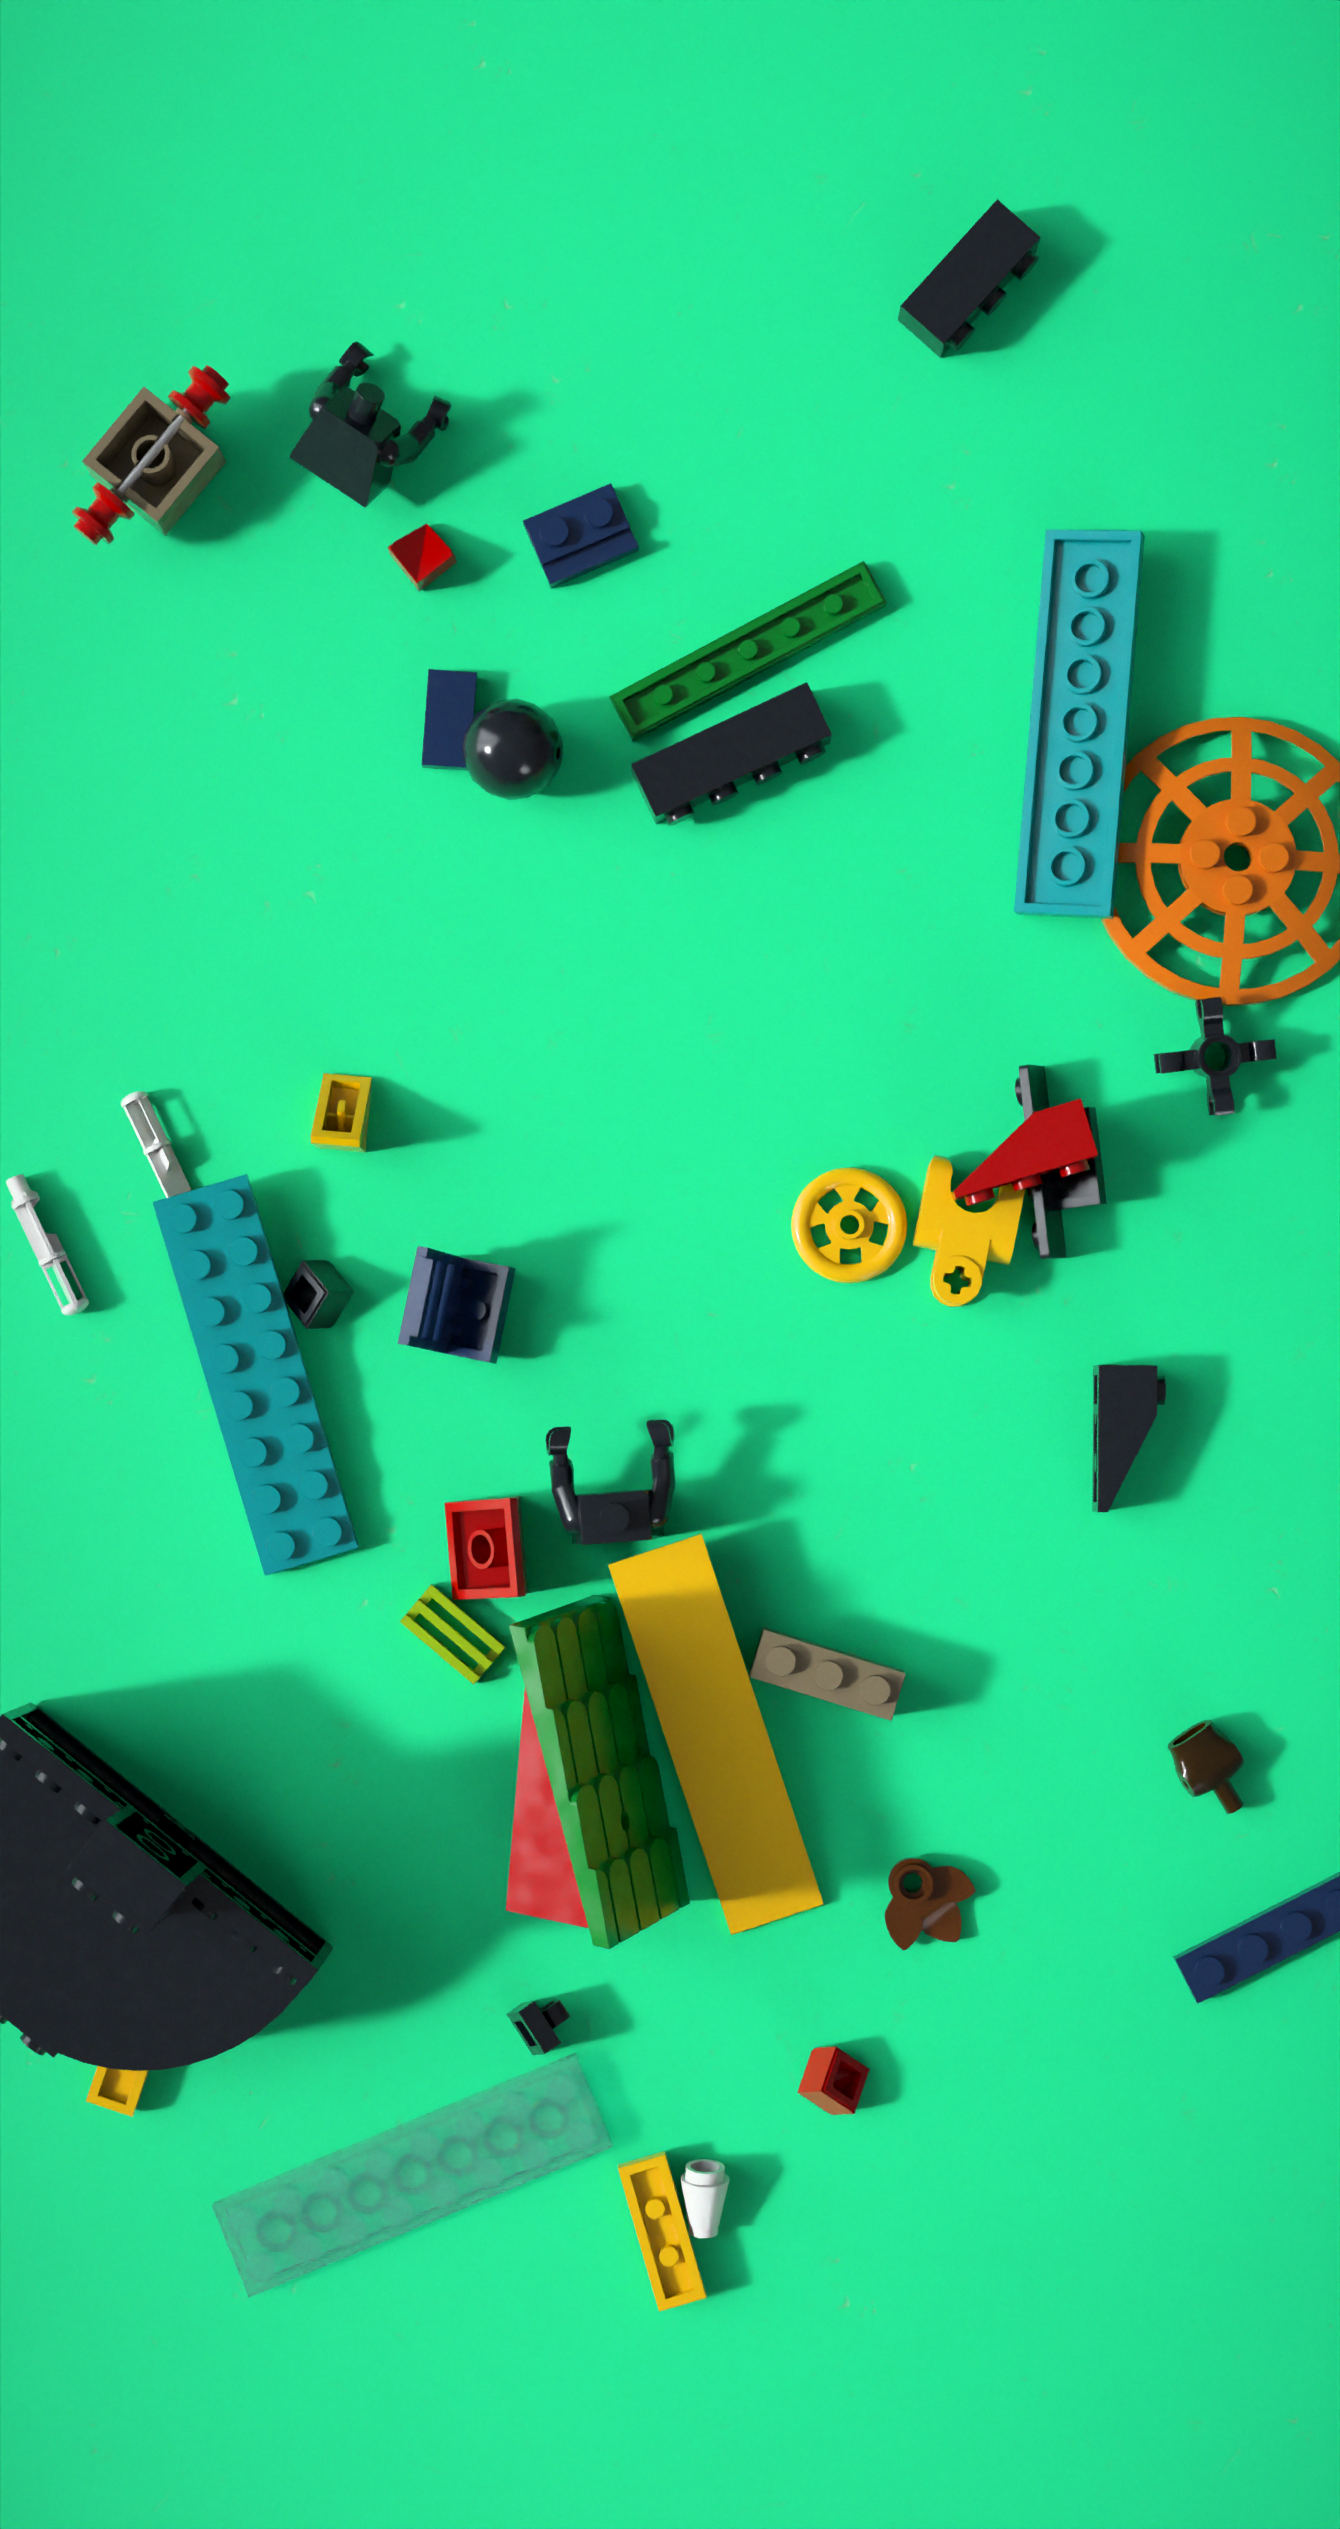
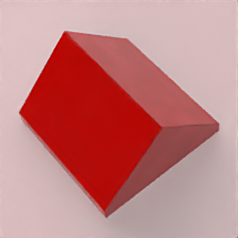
M520 1496L444 1503L452 1600L526 1596L528 1594Z

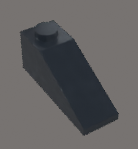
M1093 1366L1092 1511L1094 1512L1109 1511L1157 1416V1405L1165 1404V1376H1157V1366Z

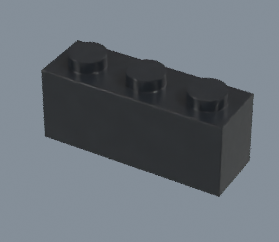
M997 199L902 303L898 321L940 358L950 347L955 351L959 350L973 334L975 328L971 324L982 312L987 316L992 314L1007 295L1003 290L1004 287L1014 276L1021 281L1036 265L1039 257L1035 253L1041 237Z

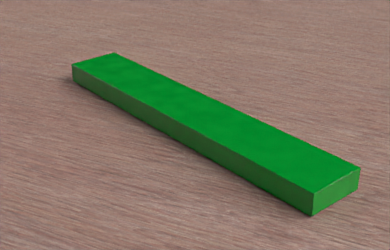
M862 561L609 696L610 701L633 742L886 607L887 602L866 563Z

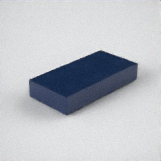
M428 670L422 752L423 768L468 771L463 760L462 745L465 731L475 717L477 672Z

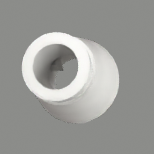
M708 2159L693 2160L686 2164V2172L680 2177L689 2234L697 2238H712L718 2234V2226L730 2179L725 2174V2165L721 2162Z

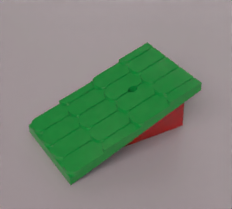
M593 1595L509 1625L525 1691L506 1911L589 1928L593 1946L611 1949L618 1945L619 1942L627 1940L660 1921V1919L676 1912L679 1908L690 1904L677 1829L669 1825L657 1760L650 1756L636 1675L629 1674L618 1611L614 1604L610 1603L609 1598Z

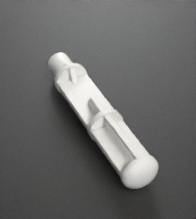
M135 1091L128 1094L121 1101V1107L124 1108L144 1150L143 1153L147 1156L166 1198L191 1191L192 1189L172 1150L171 1142L167 1139L152 1108L147 1092Z
M24 1174L8 1179L6 1184L13 1197L11 1206L57 1299L62 1314L71 1316L82 1312L88 1306L89 1300L85 1296L57 1234H48L43 1230L34 1211L35 1205L40 1200L38 1193L30 1189ZM66 1261L83 1297L79 1300L76 1299L61 1268L60 1263ZM53 1268L69 1304L63 1306L46 1269Z

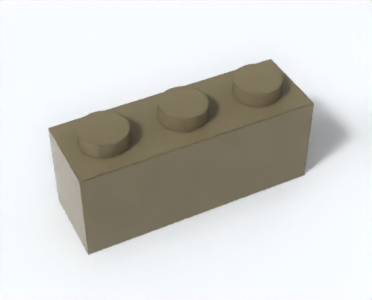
M766 1627L762 1628L749 1671L751 1678L892 1721L906 1675L902 1669Z

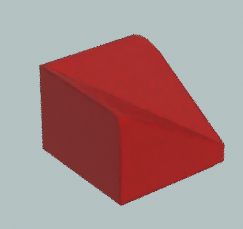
M428 524L412 531L387 547L390 556L419 592L457 563L455 554Z
M836 2046L814 2048L810 2054L797 2093L829 2114H855L870 2069Z

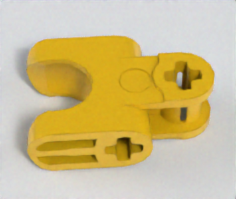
M934 1155L926 1173L913 1246L936 1250L930 1277V1289L933 1296L941 1304L949 1307H959L967 1304L979 1293L986 1261L1009 1265L1016 1240L1025 1189L1014 1192L1012 1184L999 1187L996 1201L990 1209L979 1213L965 1211L953 1200L950 1190L953 1174L952 1164L946 1157ZM955 1269L961 1270V1279L968 1281V1287H962L958 1290L957 1294L950 1293L951 1285L943 1282V1277L950 1276Z

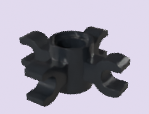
M1221 997L1195 1000L1201 1037L1194 1041L1190 1050L1153 1054L1156 1074L1193 1069L1195 1073L1206 1078L1209 1115L1235 1113L1234 1100L1229 1076L1236 1072L1240 1063L1277 1059L1275 1040L1266 1039L1237 1043L1233 1038L1224 1035ZM1214 1042L1218 1043L1225 1052V1061L1217 1070L1209 1068L1204 1059L1207 1047Z

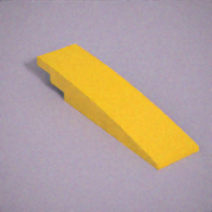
M702 1533L608 1564L731 1935L823 1905L814 1872Z

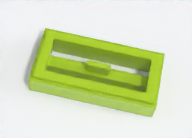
M433 1584L428 1587L400 1620V1623L473 1685L506 1647ZM432 1598L491 1648L487 1655H484L427 1606ZM419 1614L424 1616L478 1662L477 1667L473 1670L420 1625L415 1618Z

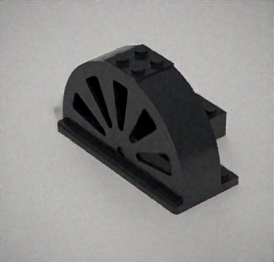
M28 1703L3 1713L0 1716V2023L5 2024L9 2021L23 2033L20 2036L22 2042L41 2056H44L47 2052L54 2058L59 2053L83 2063L109 2069L145 2071L186 2066L215 2057L240 2045L278 2017L318 1972L332 1951V1945L38 1706Z

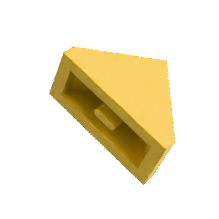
M323 1074L311 1131V1144L320 1149L366 1152L372 1077Z

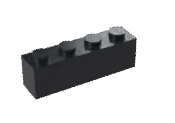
M806 682L631 764V773L655 824L666 820L668 825L672 826L695 814L693 807L710 800L712 805H717L733 798L739 793L736 787L754 779L756 785H760L776 778L782 773L780 766L795 759H798L800 764L817 759L826 753L824 746L830 744L832 734Z

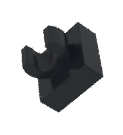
M557 2000L555 2003L551 2001L541 2009H539L535 2001L525 2002L507 2013L508 2018L532 2055L546 2054L561 2042L553 2028L570 2017L560 2000Z

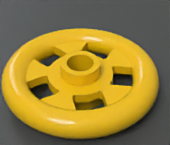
M853 1167L838 1168L819 1175L801 1192L793 1209L791 1231L793 1242L800 1257L814 1272L835 1282L859 1283L882 1274L898 1258L906 1240L907 1216L900 1196L885 1179L865 1169ZM860 1189L870 1192L879 1200L872 1211L854 1201ZM835 1190L843 1199V1202L835 1205L829 1213H826L818 1202L827 1193ZM845 1216L855 1217L859 1223L857 1232L854 1234L844 1233L840 1227L842 1218ZM874 1222L888 1225L887 1236L883 1245L869 1242L873 1233ZM825 1224V1231L831 1243L818 1248L813 1240L811 1228ZM860 1248L862 1262L855 1264L840 1263V1249L851 1250Z

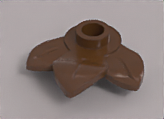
M905 1858L896 1863L888 1877V1887L893 1897L884 1915L887 1929L895 1944L902 1950H907L917 1940L921 1931L938 1940L957 1942L960 1939L962 1920L956 1903L964 1901L975 1893L976 1890L970 1879L963 1871L953 1866L932 1868L926 1861L919 1858ZM910 1873H916L921 1877V1885L916 1890H908L903 1886L904 1878Z

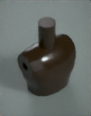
M1204 1720L1191 1726L1168 1744L1178 1778L1192 1797H1198L1214 1791L1227 1814L1236 1812L1244 1805L1229 1780L1243 1766L1244 1759L1237 1747L1225 1734L1216 1728L1212 1720Z

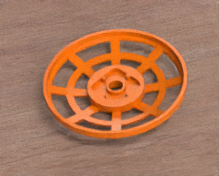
M1246 717L1212 718L1187 724L1159 737L1137 753L1126 765L1124 792L1140 771L1161 792L1154 798L1144 815L1138 831L1137 842L1119 843L1118 863H1135L1140 892L1155 919L1134 938L1124 927L1115 907L1113 919H1101L1109 937L1123 956L1145 977L1166 990L1194 1001L1221 997L1222 1006L1256 1005L1283 998L1310 985L1333 968L1340 960V939L1330 949L1312 926L1318 921L1328 905L1336 885L1337 874H1340V854H1338V842L1334 826L1324 805L1319 800V797L1337 781L1340 783V762L1320 744L1296 730L1271 721ZM1215 731H1231V758H1219L1203 762L1184 771L1177 777L1156 758L1169 747L1191 737ZM1251 731L1269 734L1291 742L1313 755L1325 767L1305 784L1297 776L1280 766L1263 760L1252 759ZM1231 772V799L1206 807L1187 788L1192 783L1207 776ZM1251 773L1273 779L1290 789L1294 794L1275 811L1261 803L1252 801ZM1172 801L1192 822L1186 828L1180 844L1152 843L1158 820L1167 805ZM1307 808L1319 828L1324 852L1296 850L1294 838L1288 825ZM1233 845L1245 848L1250 856L1248 868L1243 871L1230 869L1224 861L1226 848ZM1151 863L1178 864L1180 878L1186 891L1168 907L1163 903L1155 887ZM1295 870L1323 872L1317 894L1308 910L1302 914L1284 892L1289 887ZM1199 905L1210 912L1225 916L1223 943L1196 934L1186 928L1181 921ZM1268 907L1273 910L1288 928L1267 940L1243 944L1245 916L1257 914ZM1169 933L1174 939L1194 951L1211 957L1222 958L1219 988L1204 986L1179 977L1158 964L1147 952ZM1298 940L1315 962L1303 972L1281 982L1258 988L1239 989L1242 959H1253L1270 955Z

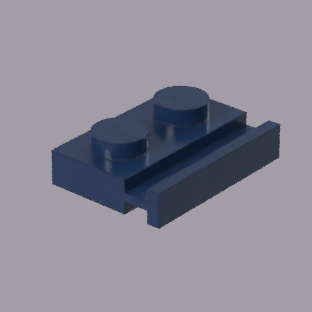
M611 483L523 520L524 528L544 570L550 588H554L639 551L638 543L632 534L630 525Z

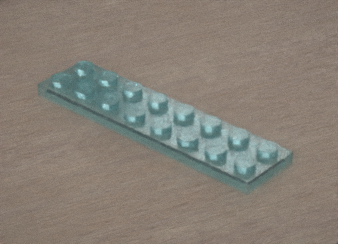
M575 2052L217 2200L213 2203L212 2208L249 2298L612 2148L613 2143Z

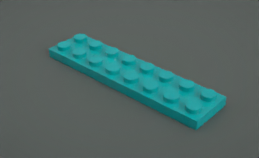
M1046 530L1014 912L1017 915L1113 919L1145 538L1142 531Z
M248 1174L153 1202L264 1575L266 1576L359 1548L358 1539Z

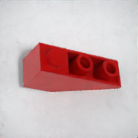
M1081 1098L1032 1113L953 1191V1200L965 1198L966 1205L970 1206L995 1198L993 1189L1012 1184L1014 1192L1042 1184L1040 1175L1059 1169L1061 1178L1089 1170L1088 1160L1095 1159L1098 1153Z

